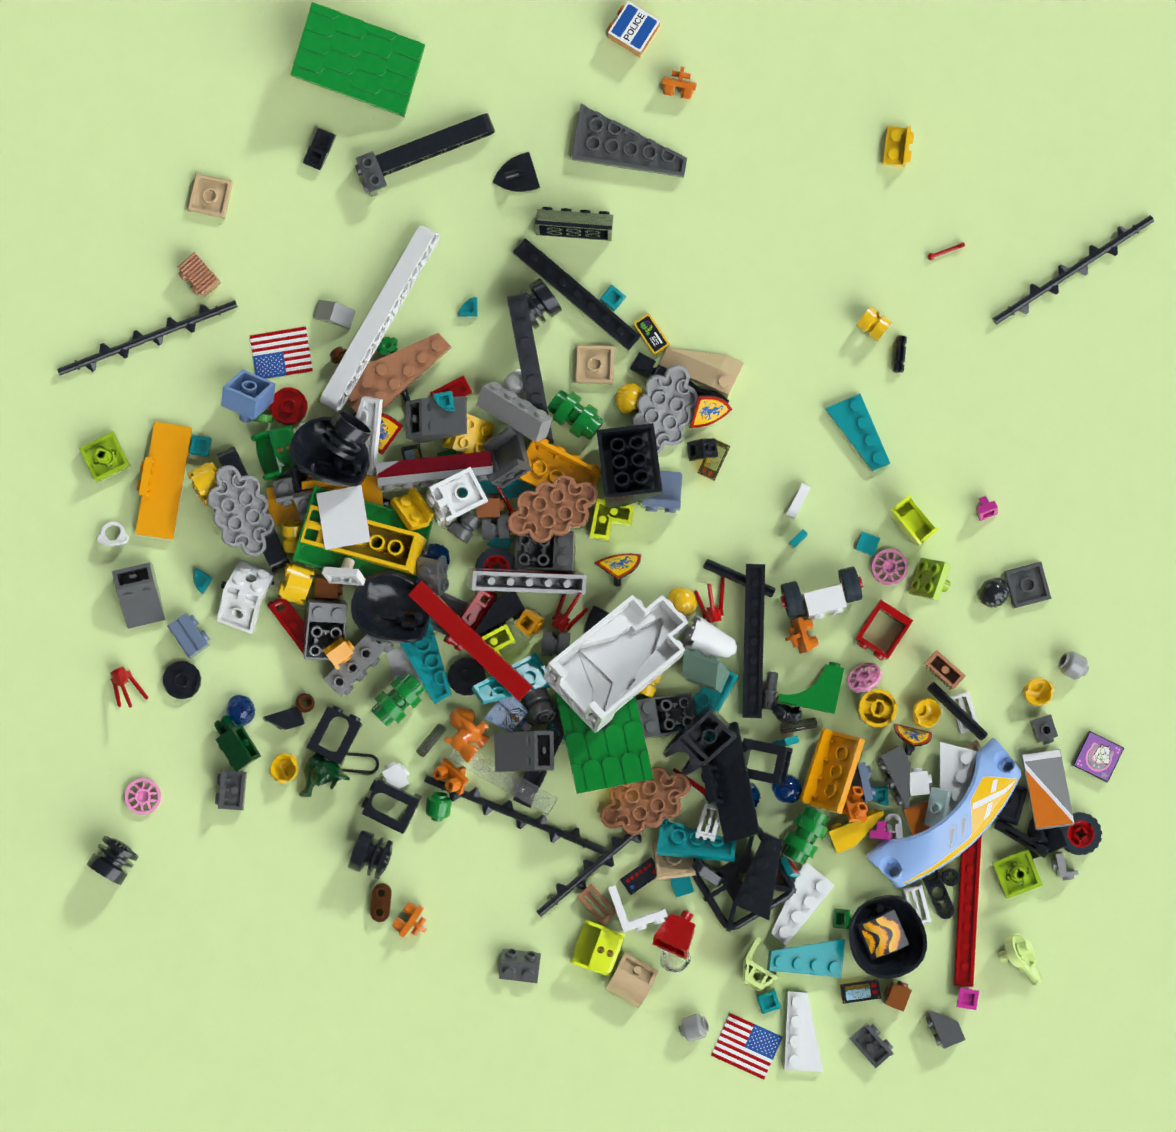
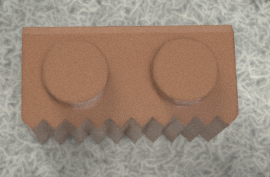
M195 252L177 266L180 270L178 275L185 282L187 280L191 282L192 286L190 288L197 296L201 294L203 297H206L221 284L219 279Z
M938 650L934 651L923 663V666H926L929 672L932 671V674H935V677H938L943 684H946L949 690L955 689L966 676Z

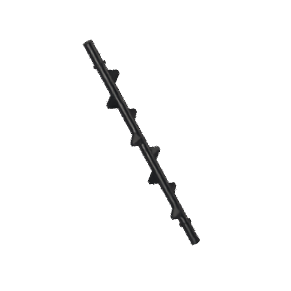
M1151 215L1136 225H1132L1130 229L1122 226L1117 227L1118 237L1101 248L1090 245L1089 256L1072 267L1067 268L1059 265L1058 276L1041 287L1032 283L1030 285V294L1011 307L1008 306V309L992 318L993 322L997 325L1009 316L1014 315L1018 310L1025 314L1029 313V303L1047 291L1057 295L1059 293L1058 284L1076 272L1087 275L1088 265L1105 253L1113 256L1118 255L1117 246L1153 223V217Z
M235 300L218 307L215 306L216 308L209 309L202 304L200 305L199 314L179 322L168 317L166 327L146 335H142L139 331L135 330L133 331L132 340L112 348L108 347L105 343H101L99 353L79 361L75 360L71 364L58 368L57 371L61 376L86 366L93 372L96 369L97 361L115 354H119L126 359L128 358L129 349L151 340L160 346L162 345L164 335L182 328H186L193 333L195 332L196 323L216 315L220 316L221 313L237 308L238 305Z
M429 775L426 776L425 783L440 788L442 791L449 792L445 788L446 782L437 781ZM475 787L470 792L464 790V793L458 795L455 791L449 792L452 802L462 797L482 805L483 815L487 816L494 810L516 819L517 828L519 829L528 824L549 833L550 842L552 843L559 838H563L602 855L606 848L588 841L587 838H581L579 828L577 827L571 832H566L547 824L546 815L544 814L534 819L513 810L511 800L500 805L480 797L478 787Z
M626 834L622 839L616 836L611 837L612 847L595 862L585 859L583 861L584 871L567 885L557 883V894L553 897L551 896V899L536 912L542 917L552 907L558 905V902L575 888L585 890L587 888L585 879L603 864L613 867V856L631 840L640 843L642 841L641 834L635 836Z

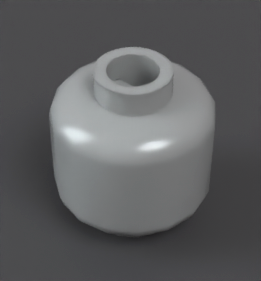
M1074 651L1063 654L1059 661L1061 673L1074 680L1082 676L1084 677L1089 670L1087 659Z
M700 1014L684 1017L681 1021V1026H679L680 1035L689 1042L705 1038L709 1031L707 1019Z

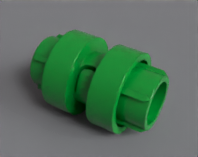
M559 390L547 407L548 411L554 414L553 420L561 426L567 422L572 426L569 432L577 438L583 435L588 440H591L597 433L596 430H599L604 422L597 415L599 410L591 404H588L586 407L579 404L582 398L573 391L567 394L563 390Z
M408 673L403 679L399 676L390 683L393 689L388 694L382 691L375 698L378 703L371 711L386 726H390L394 721L400 723L407 716L404 710L409 705L415 708L422 702L420 696L425 692V687L411 673Z
M809 806L805 807L802 814L797 813L792 822L797 827L793 834L790 832L786 833L783 839L785 846L782 854L802 865L806 863L808 857L813 858L818 850V847L813 844L817 837L824 839L828 828L825 827L829 820L828 816Z

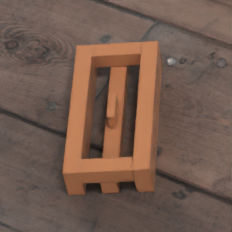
M592 884L577 896L602 925L607 923L617 913ZM592 890L612 912L608 914L588 891ZM584 895L606 916L604 920L583 898Z

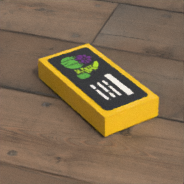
M649 313L633 323L654 356L670 346Z

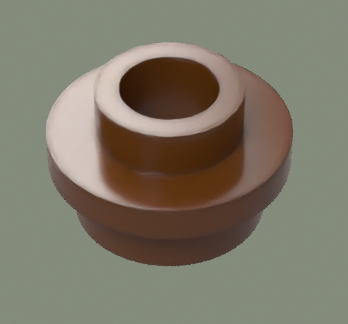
M342 347L332 350L330 353L331 362L339 364L347 350Z
M300 694L295 700V706L300 712L307 713L314 708V699L309 694ZM303 700L307 702L306 707L301 703Z

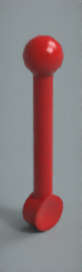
M962 242L934 254L929 253L927 258L933 260L939 255L965 247V243Z
M496 486L502 499L504 500L506 507L509 510L510 516L515 511L512 510L502 489Z

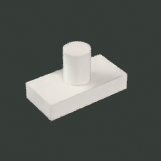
M344 558L341 568L324 567L322 572L326 580L332 584L363 586L366 580L359 569H353L355 561L351 558Z

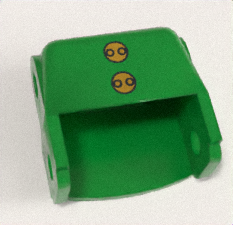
M291 425L251 436V440L256 441L258 459L265 474L262 476L264 481L276 479L287 468L296 466L290 456L291 439L295 434Z

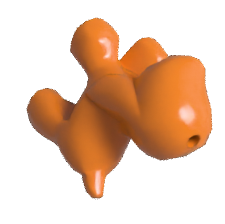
M456 708L451 712L449 718L450 724L458 733L452 737H445L444 741L449 743L460 753L464 761L469 763L479 750L475 745L471 744L475 743L482 748L490 739L483 734L489 725L482 721L474 725L475 713L473 710Z

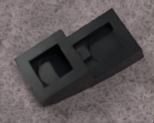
M318 128L303 163L321 170L337 135Z

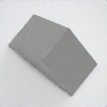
M319 300L314 319L350 329L355 310L337 302Z

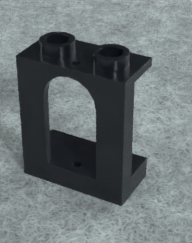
M335 705L332 708L327 706L306 748L342 766L363 724L360 722L361 719L353 714L347 716L343 714V709ZM340 716L348 721L349 727L337 752L334 753L320 746L319 743L332 719Z
M744 738L742 745L746 765H748L751 750L777 755L773 774L747 768L749 779L785 787L793 749Z
M381 776L377 781L374 780L369 789L372 793L369 798L366 797L361 806L364 808L362 814L404 834L422 796L416 793L411 795L383 781ZM377 793H384L408 805L401 822L373 807L372 801Z

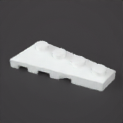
M364 396L361 399L356 418L365 423L372 431L365 445L369 454L367 474L375 475L383 399Z
M939 742V786L941 789L952 791L947 812L948 816L960 803L969 788L977 751Z
M807 862L800 869L801 875L795 879L796 894H793L791 898L785 901L771 931V934L785 945L788 944L835 886Z
M787 991L784 1070L823 1072L808 993Z

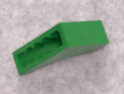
M829 662V665L825 664L821 675L811 687L796 694H778L777 702L835 714L844 668H841V664Z

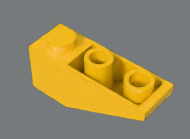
M877 809L866 812L868 819L866 822L853 821L842 825L840 822L830 826L831 830L827 832L835 853L855 847L881 819L884 812H878Z

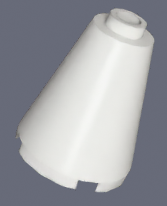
M698 615L692 617L690 621L693 624L691 627L687 626L682 644L684 649L690 651L696 649L704 653L703 655L726 658L735 654L737 645L733 638Z

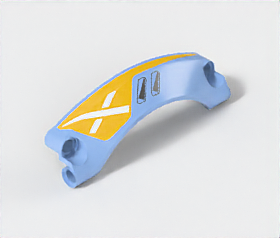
M992 738L976 753V765L971 784L963 799L948 816L933 827L916 835L900 839L882 840L866 857L898 888L933 873L959 856L988 829L1014 791L1021 777L1020 769L1003 746L995 738Z

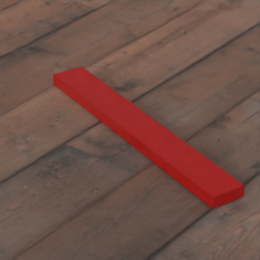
M420 581L411 591L409 596L518 701H521L533 688L521 674L425 582Z
M982 835L960 854L954 986H974Z

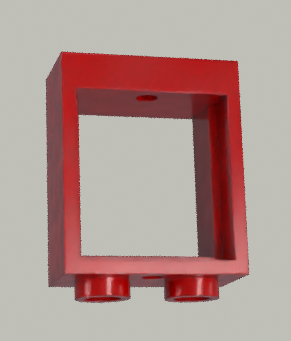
M879 600L855 637V640L858 641L856 644L864 650L867 648L874 652L872 655L879 660H888L913 620L883 600ZM879 610L903 625L886 652L862 637Z

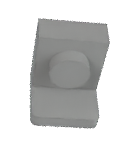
M293 478L273 481L276 495L275 503L281 504V507L292 505V501H294L293 494L296 493Z
M312 490L293 494L300 523L305 520Z

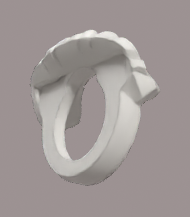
M118 522L105 524L97 536V542L105 546H120L129 539L124 526ZM112 525L118 526L121 531L117 540L114 541L108 540L105 535L106 529Z

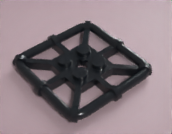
M759 826L760 834L757 836L761 841L765 832ZM754 836L749 837L745 853L735 858L734 862H728L720 868L713 867L724 876L723 886L710 893L700 874L695 871L696 875L692 876L704 896L703 900L707 901L719 923L728 932L737 930L760 917L754 913H749L733 923L737 906L732 904L729 920L727 921L713 898L727 890L734 903L743 883L741 880L737 881V873L747 874L753 861L750 852ZM781 860L779 861L778 871L787 886L775 884V889L785 891V893L773 899L771 909L787 901L793 894H796L797 890L793 879L787 875Z

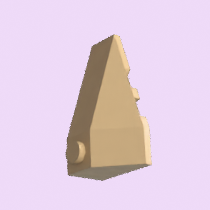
M667 348L659 365L666 369L671 365H682L689 372V380L728 398L744 363L723 354Z

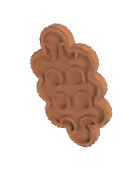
M567 475L557 477L553 484L541 482L537 485L535 491H525L517 498L518 511L512 513L508 518V528L516 536L529 534L537 543H545L553 535L565 536L569 533L571 527L578 528L587 523L589 519L588 508L594 505L598 499L597 489L590 482L576 484L575 480Z
M653 767L651 769L654 779L612 787L609 793L611 803L604 806L601 810V821L610 829L622 827L626 833L634 836L641 834L646 827L658 828L663 823L664 818L673 819L680 814L682 808L680 799L687 796L690 792V781L683 774L675 773L669 776L665 769Z

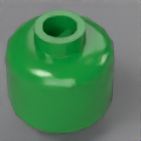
M433 792L432 795L427 797L426 814L431 817V820L441 822L444 818L450 816L452 801L448 794L444 792Z

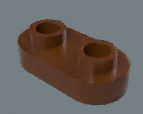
M385 883L377 884L372 890L370 915L377 922L385 921L390 915L392 890ZM380 889H383L385 891V895L383 897L379 896L378 891ZM377 909L383 910L382 916L376 914Z

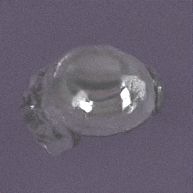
M662 950L660 956L661 966L666 971L673 973L684 971L691 962L690 953H688L686 960L665 950Z

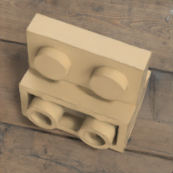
M624 953L605 990L639 1008L650 991L659 971Z

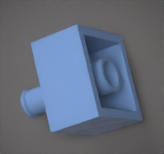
M242 369L223 386L221 406L239 413V420L248 423L252 419L257 418L274 402L276 383Z

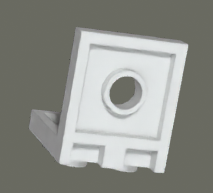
M471 467L429 487L425 495V502L435 513L433 516L438 526L441 525L443 529L450 526L453 519L488 502ZM464 488L467 491V496L465 498L458 497L457 489Z
M239 560L223 589L217 622L253 634L261 602L274 579L275 573ZM235 610L241 611L242 614L237 613Z
M616 885L608 886L624 932L635 929L636 932L647 928L646 924L653 922L654 925L665 922L664 918L668 917L666 909L662 908L628 921Z

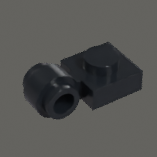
M640 352L630 367V370L646 379L650 373L652 376H664L667 369L661 365L654 368L656 361Z

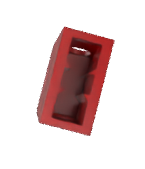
M686 910L682 911L680 917L670 914L654 934L652 945L686 960L696 927L694 923L690 922L693 914Z

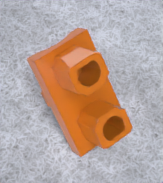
M681 66L680 72L672 70L671 76L679 77L678 79L663 77V94L673 96L676 86L682 88L681 98L691 99L693 91L696 90L697 83L682 80L683 78L690 79L691 74L684 73L685 67Z
M803 617L790 621L792 628L788 629L790 636L786 637L785 640L786 642L792 641L793 648L798 646L800 654L811 651L812 648L819 645L817 637H808L806 631L813 628L811 618L803 619Z
M447 758L442 759L440 766L435 768L433 777L437 781L444 780L446 782L445 788L450 793L455 791L458 795L464 793V787L469 781L465 776L466 769L462 766L456 768Z
M853 786L849 789L842 814L847 815L848 822H866L868 820L866 815L868 807L863 802L862 795L864 792L861 786Z
M408 902L402 910L411 916L408 922L399 917L395 920L392 926L400 932L399 935L404 938L412 926H414L411 932L413 935L416 936L419 930L425 933L427 929L423 927V924L426 922V919L421 917L418 923L416 922L424 909L422 906H416Z

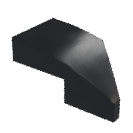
M296 707L262 717L265 722L273 724L280 730H288L305 724L302 713Z

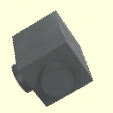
M1051 714L1030 721L1037 743L1043 742V745L1054 742V738L1058 737Z

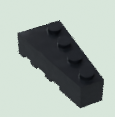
M765 831L733 903L767 920L770 919L783 839Z

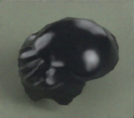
M1001 578L989 579L982 584L979 598L987 607L996 608L1007 600L1009 588L1006 581Z
M777 701L772 706L774 716L784 724H794L801 719L802 711L799 706L791 708L786 704H777Z

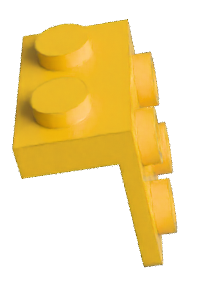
M467 414V434L444 438L442 448L456 450L464 454L486 452L487 450L483 449L482 444L492 437L495 426L491 422Z

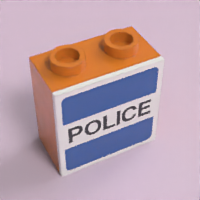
M628 1L625 6L622 5L620 7L616 21H612L608 26V38L641 57L660 27V20Z

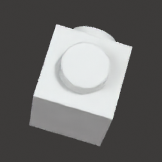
M395 762L384 766L385 770L382 771V774L387 783L399 789L411 784L407 777L410 773L405 765L401 766L400 763L395 764Z
M922 767L911 768L909 796L930 794L929 786H932L931 774L928 775V771H923Z

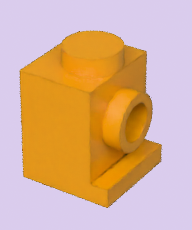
M524 610L515 626L530 637L531 634L535 635L542 629L545 619L535 610Z
M341 636L323 651L338 670L340 668L338 664L348 661L355 647L349 639L345 641Z

